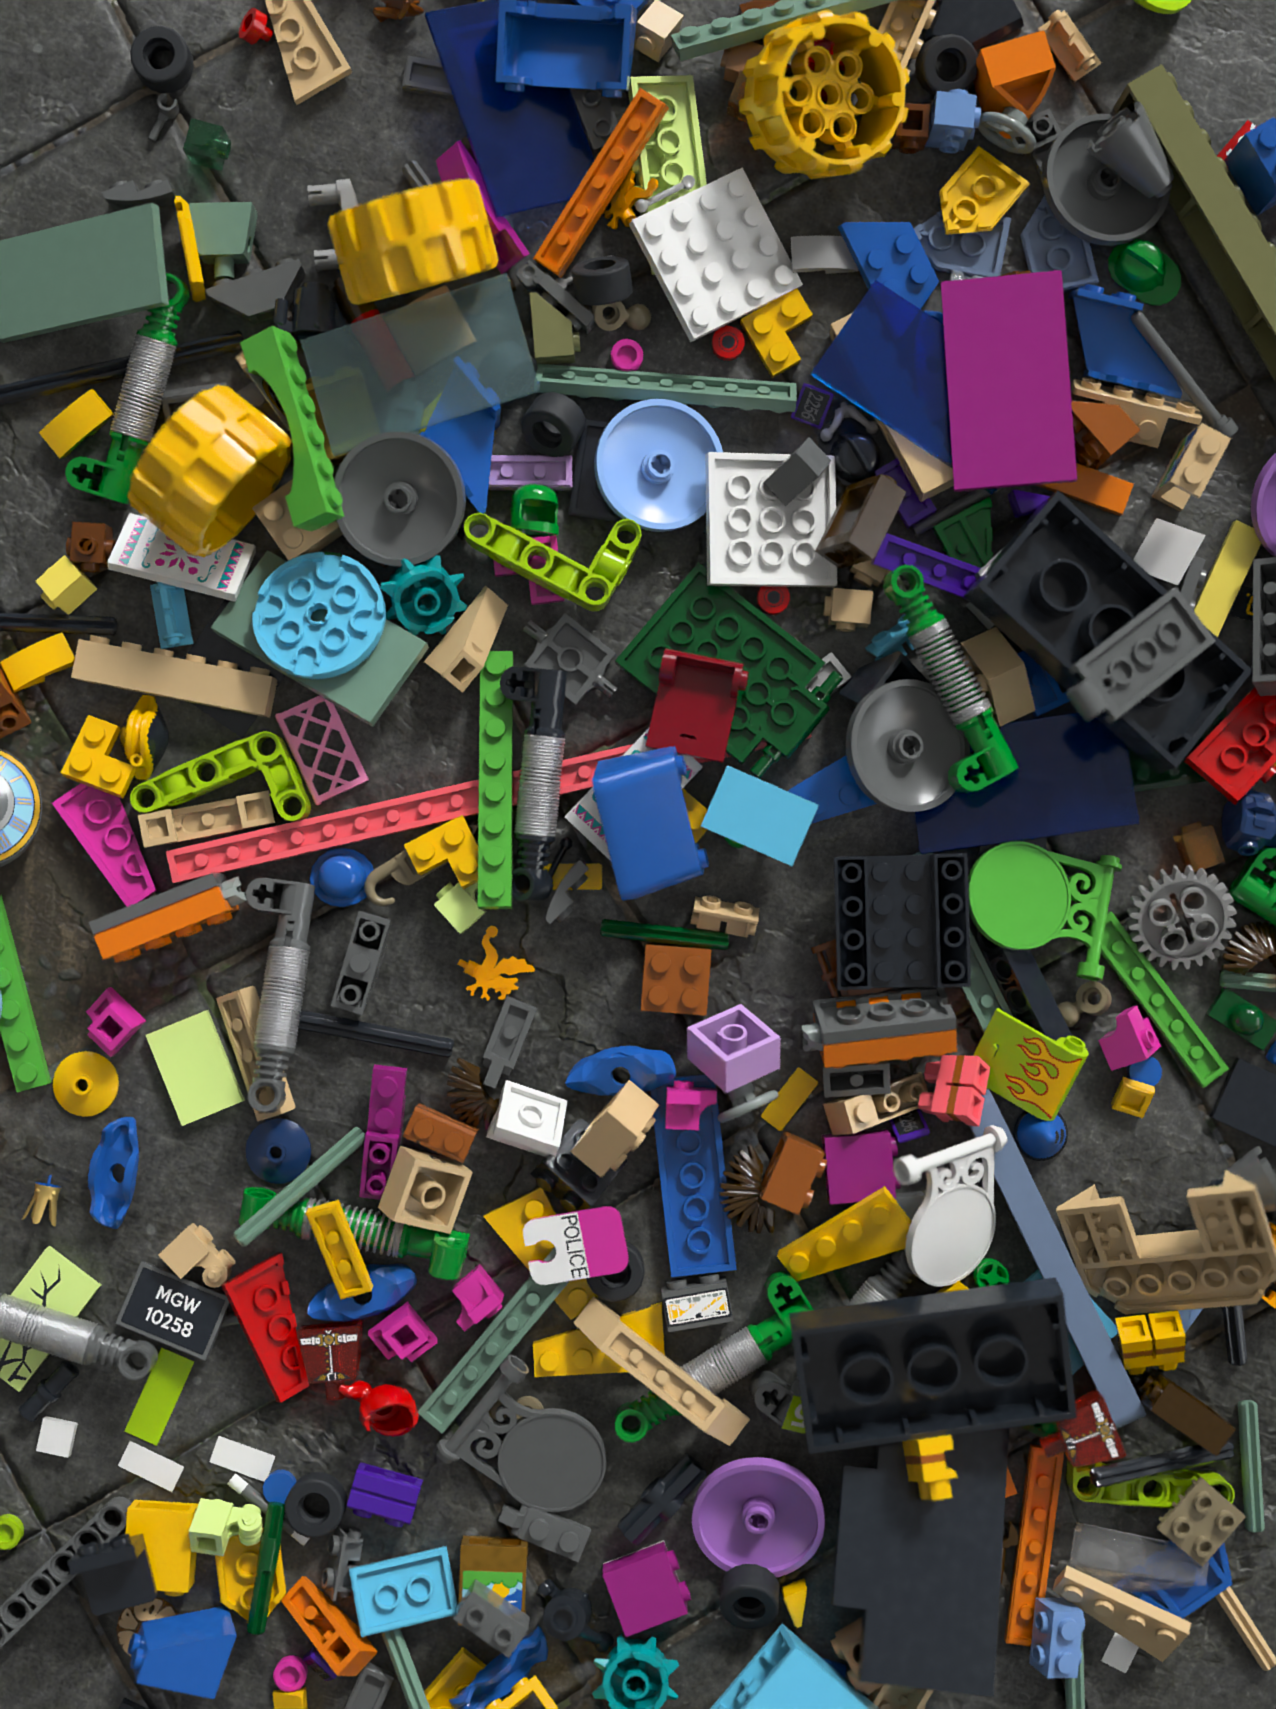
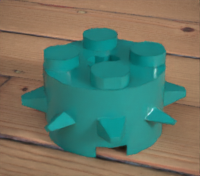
M437 554L429 560L414 565L406 558L402 559V566L390 576L389 582L381 583L380 589L389 595L392 605L386 612V619L398 618L407 628V631L414 636L420 631L425 632V634L435 632L445 634L446 627L454 620V613L465 611L467 605L460 600L456 588L465 578L463 573L449 575L442 567L440 555ZM424 594H427V595H428V596H426L425 598H422V599H421V596H422V595H424Z
M620 1635L617 1637V1646L611 1650L606 1659H594L593 1663L603 1672V1681L592 1693L594 1699H607L611 1709H660L666 1699L677 1700L678 1695L669 1687V1675L679 1666L677 1660L665 1658L660 1649L656 1647V1638L653 1636L648 1641L640 1639H625ZM639 1676L635 1682L630 1680V1677Z

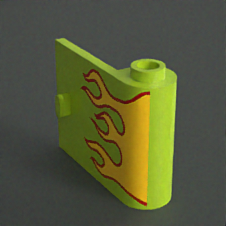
M997 1008L973 1056H979L990 1066L987 1083L988 1089L1039 1119L1053 1121L1089 1052L1085 1048V1043L1077 1037H1061L1054 1041Z

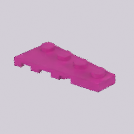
M81 783L52 803L127 907L143 901L157 892L119 797Z

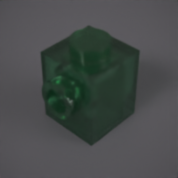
M191 118L183 151L191 163L222 171L225 159H228L231 151V140L223 126Z

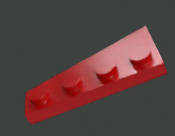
M278 1252L224 1282L221 1286L277 1402L282 1403L307 1388L309 1381L302 1347L298 1342L295 1313H292L288 1280L285 1279L283 1254Z

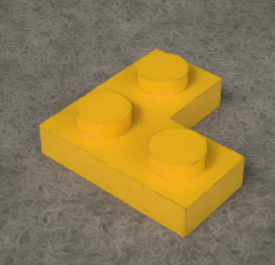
M797 288L740 319L741 326L772 378L801 361L786 333L812 319L813 314Z
M88 715L60 772L63 777L123 799L137 769L131 764L109 757L121 731L117 725Z
M463 815L404 844L420 876L449 861L463 889L478 882V843Z

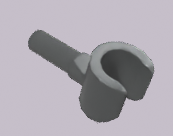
M166 93L161 94L157 99L160 113L148 137L156 142L167 120L175 118L179 113L177 99L174 100L172 106L164 107L168 100Z

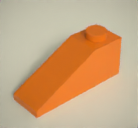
M302 1576L281 1599V1602L337 1676H356L378 1653L366 1636L361 1637L359 1626L306 1576Z

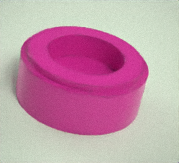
M631 339L618 341L611 350L613 367L621 371H637L643 363V350L641 346Z
M294 1655L286 1656L276 1665L273 1673L274 1682L284 1692H295L304 1685L308 1675V1668L300 1657Z

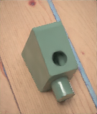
M252 202L189 203L199 257L204 264H214L216 280L226 278L234 280V264H247L251 260L257 222V211Z

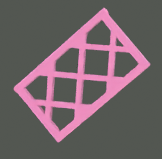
M319 695L275 715L316 805H320L323 801L369 781L333 703ZM326 702L331 713L329 722L311 716L315 705ZM294 715L304 718L298 737L290 734L284 721ZM309 721L327 727L320 745L303 739ZM332 729L339 731L345 744L343 753L326 747ZM301 743L318 749L312 768L304 764L298 751ZM323 752L341 758L335 776L317 770ZM346 760L354 763L360 776L350 782L340 778ZM315 774L333 780L328 792L321 795L318 794L313 784ZM337 783L343 784V785H341V786H339V787L336 788Z

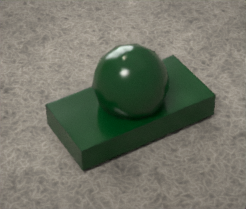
M1225 987L1221 989L1206 1013L1207 1016L1260 1050L1265 1049L1276 1032V1020Z

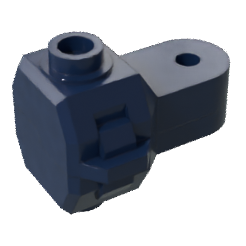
M1251 788L1236 805L1230 800L1224 805L1222 813V838L1228 849L1236 850L1244 856H1251L1257 854L1264 846L1276 848V805L1269 794L1257 792L1254 788Z

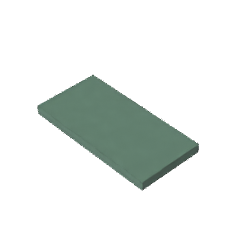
M153 203L0 240V342L2 343L169 305L159 206Z
M267 550L244 581L236 602L230 601L211 626V629L217 635L373 727L428 650L427 643L386 619L382 636L375 649L362 663L350 671L325 679H305L286 673L268 659L257 642L253 630L252 613L255 612L259 598L258 592L269 575L287 562ZM315 610L312 613L311 620L324 622L327 610Z

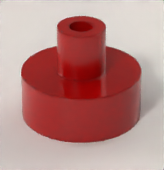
M251 8L241 22L239 38L251 45L255 44L260 38L268 42L273 35V30L266 27L267 15L256 8Z

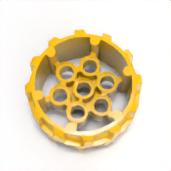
M824 10L773 29L765 35L763 40L764 48L758 56L748 59L744 66L743 73L747 80L744 98L739 100V111L746 115L753 135L749 138V141L755 150L763 149L776 161L775 169L783 174L802 173L806 174L810 179L852 174L860 171L863 168V163L883 157L892 147V143L889 140L894 135L898 125L906 122L908 108H904L905 85L909 82L907 68L901 67V63L894 51L895 41L889 33L881 34L868 25L867 17L864 14L851 12L839 16ZM823 37L834 42L833 54L830 55L824 47H814L812 41ZM796 48L797 53L794 55L791 63L794 76L784 78L786 65ZM809 56L815 61V70L813 72L808 67ZM840 60L845 65L844 76L839 72L838 64ZM859 76H860L861 83H859L858 80H857V78H858ZM792 84L797 89L796 100L792 99L790 95ZM822 88L828 95L826 104L823 103L820 97ZM852 93L856 94L858 99L855 107L851 103ZM790 109L791 115L787 119L785 110ZM862 114L861 122L857 130V124L854 116ZM804 117H807L810 123L808 133L802 125ZM835 120L838 122L840 126V133L838 136L833 131V123ZM819 138L824 144H834L835 149L826 151L823 156L813 151L815 148L814 139Z
M472 179L454 180L402 192L348 208L328 218L327 226L346 293L352 304L360 305L465 278L491 270L498 263V256L478 184Z
M217 385L212 389L203 390L168 420L146 448L130 479V491L127 494L129 503L189 555L210 556L238 535L255 517L256 514L252 507L273 493L289 465L290 453L293 447L292 441L288 434L230 387Z

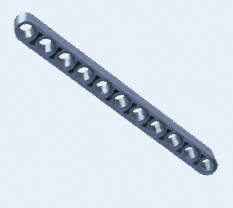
M986 1089V1094L981 1095L985 1099L980 1126L969 1127L975 1138L983 1136L984 1129L991 1125L1002 1128L1006 1133V1145L1001 1151L995 1152L994 1179L1043 1279L1056 1277L1064 1294L1067 1330L1077 1350L1080 1352L1079 1355L1116 1429L1147 1416L1007 1124L990 1090Z

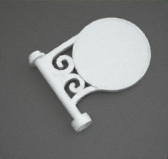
M988 1126L984 1129L983 1136L919 1159L907 1155L894 1161V1174L902 1185L919 1181L921 1172L926 1171L927 1174L926 1194L922 1205L911 1221L905 1247L906 1258L911 1271L927 1284L932 1286H948L962 1280L980 1264L991 1245L996 1227L994 1158L995 1152L1001 1151L1007 1143L1006 1133L1000 1127ZM982 1157L983 1165L976 1161V1159ZM950 1163L951 1170L944 1166L937 1169V1166ZM970 1168L973 1170V1172L968 1175V1170ZM983 1176L982 1188H980L975 1183L980 1181Z

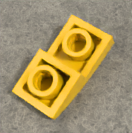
M90 389L57 415L39 434L59 458H64L86 437L94 435L114 414L96 391Z
M61 632L9 656L0 662V666L15 693L44 682L45 676L72 667L75 657Z

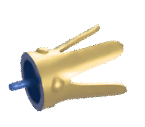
M52 1175L48 1176L47 1183L35 1182L34 1196L22 1220L26 1218L34 1203L31 1218L34 1224H38L49 1200V1219L51 1224L56 1226L57 1200L61 1187L50 1184Z

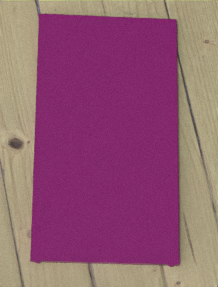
M1062 270L941 282L954 492L1063 482L1072 483L1077 481Z

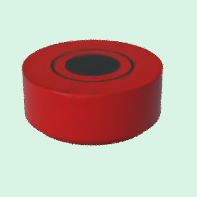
M733 326L719 328L712 338L714 354L724 361L738 358L744 349V336L739 329Z
M762 586L757 594L759 608L769 615L782 613L790 602V593L787 587Z

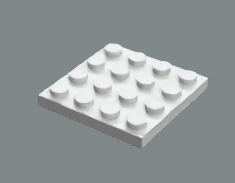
M743 168L641 215L629 223L690 342L765 306L796 288L799 289L803 285L798 274L793 273L792 262Z
M708 452L705 455L707 586L828 588L837 586V567L815 552L836 509L835 456H828L831 462L819 477L785 506L763 482L791 454Z

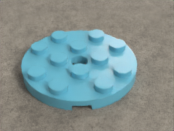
M324 552L308 553L295 557L272 572L258 592L259 598L255 612L252 613L255 637L268 659L286 673L305 679L331 678L346 673L358 666L375 649L382 636L386 620L384 597L378 583L369 570L348 556L325 555ZM318 609L327 610L324 622L312 621V613Z

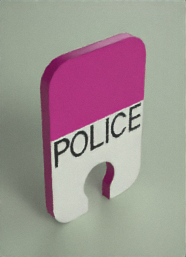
M611 1206L534 1218L529 1220L523 1229L525 1246L535 1245L541 1240H548L556 1248V1255L552 1260L548 1262L541 1260L528 1262L532 1279L540 1285L618 1273L626 1268L629 1261L621 1215L616 1208Z

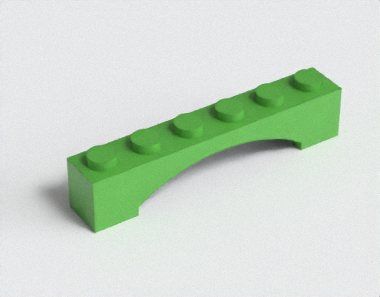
M271 326L240 343L249 373L263 377L270 385L282 405L289 424L294 452V474L291 492L285 498L293 525L296 528L315 531L345 517L341 506L343 503L342 496L334 483L332 476L333 466L327 458L324 449V435L318 427L314 415L315 405L307 391L305 384L306 374L299 364L296 353V341L291 333Z

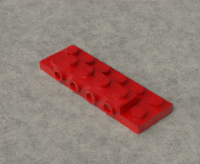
M1255 687L1184 761L1235 805L1260 780L1266 784L1276 773V695L1260 696Z

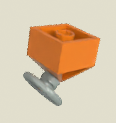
M1044 30L983 48L976 59L978 71L973 84L981 110L984 111L980 116L978 130L994 145L1016 154L1031 153L1036 147V139L1025 124L1041 104L1056 69ZM1022 137L1026 144H1018L1015 138Z

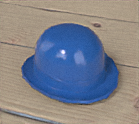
M337 848L329 850L318 857L311 868L309 879L311 885L316 886L315 895L321 901L330 906L346 907L355 905L367 897L364 891V883L367 876L374 869L372 863L364 854L354 849Z

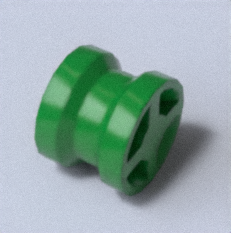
M984 1258L973 1270V1279L979 1288L1008 1284L1009 1274L1007 1269L998 1260Z

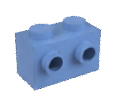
M953 89L949 92L937 91L930 109L929 134L925 147L939 148L944 153L964 151L967 141L974 138L975 128L979 127L981 108L976 107L977 95L968 94L967 91L962 89Z
M1035 1598L1029 1664L1046 1678H1078V1668L1082 1661L1080 1649L1081 1636L1085 1629L1084 1611L1064 1598Z

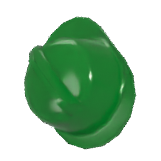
M1135 239L1126 244L1117 245L1112 250L1108 259V270L1112 279L1129 293L1135 295L1137 299L1148 305L1160 306L1170 302L1177 295L1181 287V274L1178 266L1154 243Z

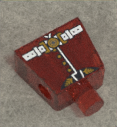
M364 1320L301 1325L297 1330V1338L308 1381L312 1384L325 1383L326 1400L346 1398L338 1391L340 1385H345V1381L355 1380L359 1374Z
M1097 1389L1091 1390L1075 1400L1077 1418L1053 1421L1056 1433L1039 1439L1047 1459L1065 1452L1068 1461L1073 1467L1127 1456L1105 1399Z

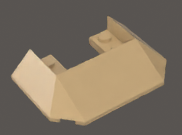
M1225 1170L1221 1186L1188 1189L1187 1200L1197 1230L1136 1236L1123 1196L1100 1199L1095 1185L1058 1206L1056 1212L1077 1271L1087 1292L1096 1298L1100 1295L1115 1304L1114 1308L1125 1315L1257 1304L1263 1297L1267 1287L1276 1281V1248L1256 1186Z

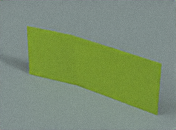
M161 1347L157 1363L151 1370L124 1430L125 1432L153 1445H158L194 1361Z

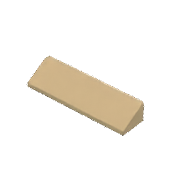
M255 986L246 987L216 998L247 1092L252 1085L253 1077L257 1078L258 1074H254V1069H259V1066L255 1065V1061H260V1058L256 1057L257 1052L253 1048L254 1038H256L255 1032L257 1031L256 1025H258L259 1006L261 1005ZM282 1077V1081L286 1082V1100L284 1105L274 1113H264L253 1108L257 1122L295 1109L286 1078ZM271 1087L262 1089L259 1094V1100L263 1105L271 1104L275 1098V1093Z

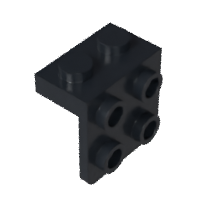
M583 1119L577 1120L563 1136L557 1154L555 1156L548 1154L530 1173L535 1178L538 1186L557 1197L562 1207L568 1212L587 1210L592 1207L627 1163V1159H625L616 1171L609 1168L600 1177L572 1154L571 1150L589 1126Z
M143 1533L134 1536L123 1534L112 1538L110 1542L97 1545V1542L82 1545L77 1548V1552L68 1561L71 1575L82 1573L90 1608L94 1615H102L149 1603L157 1597L158 1592Z

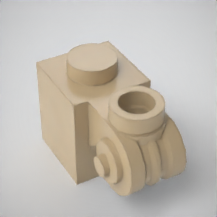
M194 1223L188 1226L158 1254L180 1279L196 1266L205 1268L202 1275L203 1281L207 1286L213 1288L220 1287L221 1284L229 1279L232 1271L231 1268L236 1263L226 1250L218 1251L215 1248L216 1246L211 1242L213 1237L206 1228L201 1225L197 1227Z

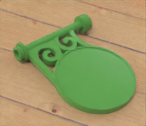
M1013 841L1000 844L982 854L969 873L968 896L970 917L983 936L994 944L1006 949L1028 950L1042 946L1055 938L1075 939L1085 944L1088 948L1086 961L1078 963L1076 976L1090 981H1103L1105 967L1099 965L1114 873L1122 871V865L1119 864L1120 858L1101 855L1100 861H1096L1095 864L1050 852L1028 842ZM1060 864L1087 872L1093 882L1089 893L1080 894L1076 889L1077 881L1081 882L1080 889L1082 891L1090 887L1088 876L1083 873H1077L1068 879ZM1071 899L1077 902V904L1071 905ZM1082 911L1084 913H1087L1091 917L1092 927L1090 935L1081 932L1084 931L1089 925L1087 917H1077L1076 920L1079 922L1078 925L1074 922L1073 919L1075 912ZM1064 925H1066L1068 928L1061 930Z

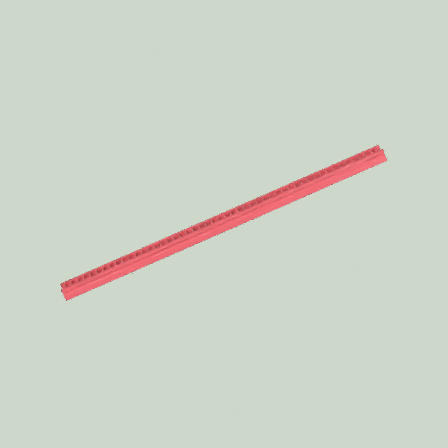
M762 741L754 751L764 749L767 743ZM633 744L563 760V767L559 768L562 769V772H559L562 774L559 776L562 778L559 780L561 781L559 795L591 789L593 787L592 778L598 761L621 757ZM725 753V758L730 757V755ZM693 757L699 764L710 761ZM522 770L513 771V806L518 804L519 780L522 779L519 776L522 775L520 773ZM479 779L166 851L172 882H186L211 873H225L443 823L461 815L464 818L478 815Z

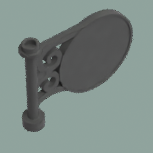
M508 1355L500 1365L502 1375L449 1440L441 1439L438 1442L436 1454L447 1464H451L453 1461L456 1462L460 1458L504 1487L517 1501L529 1508L533 1507L543 1512H561L580 1506L595 1494L603 1481L606 1471L604 1442L596 1428L579 1414L558 1408L532 1409L516 1402L506 1390L512 1382L521 1383L529 1373V1369L521 1359L514 1355ZM498 1400L503 1405L497 1408L496 1419L502 1422L504 1414L510 1417L507 1423H498L490 1417L489 1411ZM505 1433L501 1441V1436L499 1434ZM480 1438L476 1444V1451L480 1457L488 1459L498 1454V1470L483 1461L471 1450L470 1445L474 1440ZM486 1438L493 1442V1446L489 1449L484 1448Z

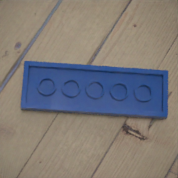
M705 1074L675 1077L673 1081L650 1091L651 1098L659 1104L653 1117L656 1119L654 1128L671 1277L736 1270L731 1219H728L726 1216L730 1211L723 1212V1208L728 1204H720V1201L727 1199L728 1196H719V1192L725 1191L719 1188V1184L727 1183L726 1176L723 1175L725 1163L721 1128L718 1121V1101L717 1104L709 1105L701 1112L699 1130L665 1129L667 1086H674V1081H693V1087L716 1088V1084Z

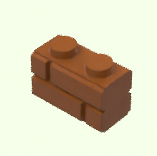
M419 1103L412 1113L403 1137L413 1142L418 1140L420 1145L464 1163L479 1129Z

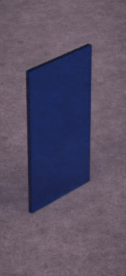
M486 0L426 12V22L496 217H504L505 215L569 201L594 162L569 89L524 86V92L505 91V84L496 82L499 0ZM517 0V1H524V2L536 1V2L538 3L537 0Z
M875 280L823 357L813 367L811 376L953 469L944 326ZM998 488L984 490L992 495Z
M1080 713L1007 723L1001 727L997 725L1019 768L980 790L967 793L955 791L952 796L940 805L925 811L915 812L919 839L918 849L921 854L1139 824L1140 819L1137 811L1127 745L1099 719L1093 717L1085 721ZM978 760L977 762L980 767L967 770V774L964 776L965 781H969V778L974 774L984 773Z

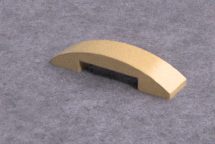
M269 790L236 796V798L138 815L144 848L205 838L275 823Z

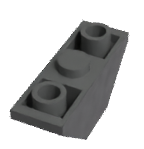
M287 258L275 263V267L266 270L261 268L249 270L244 273V277L235 280L229 278L218 280L213 283V287L206 289V292L214 305L256 325L274 319L275 300L277 298L288 300L289 309L293 301L294 290L300 287L306 272L299 259Z
M363 911L358 912L330 1006L363 1015L376 984L385 955L391 924L390 919Z

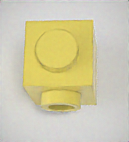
M66 555L61 557L36 580V583L44 591L40 595L41 598L53 610L59 607L68 615L97 590L87 575L80 571L77 565L70 562Z

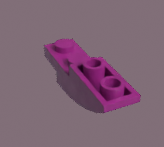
M461 140L457 141L436 160L441 181L444 183L454 180L472 179L478 184L498 256L496 267L501 274H505L530 253L494 202V199L498 197L497 193Z
M376 1064L373 1067L368 1126L365 1134L359 1195L361 1198L381 1200L399 1151L406 1101L407 1068Z

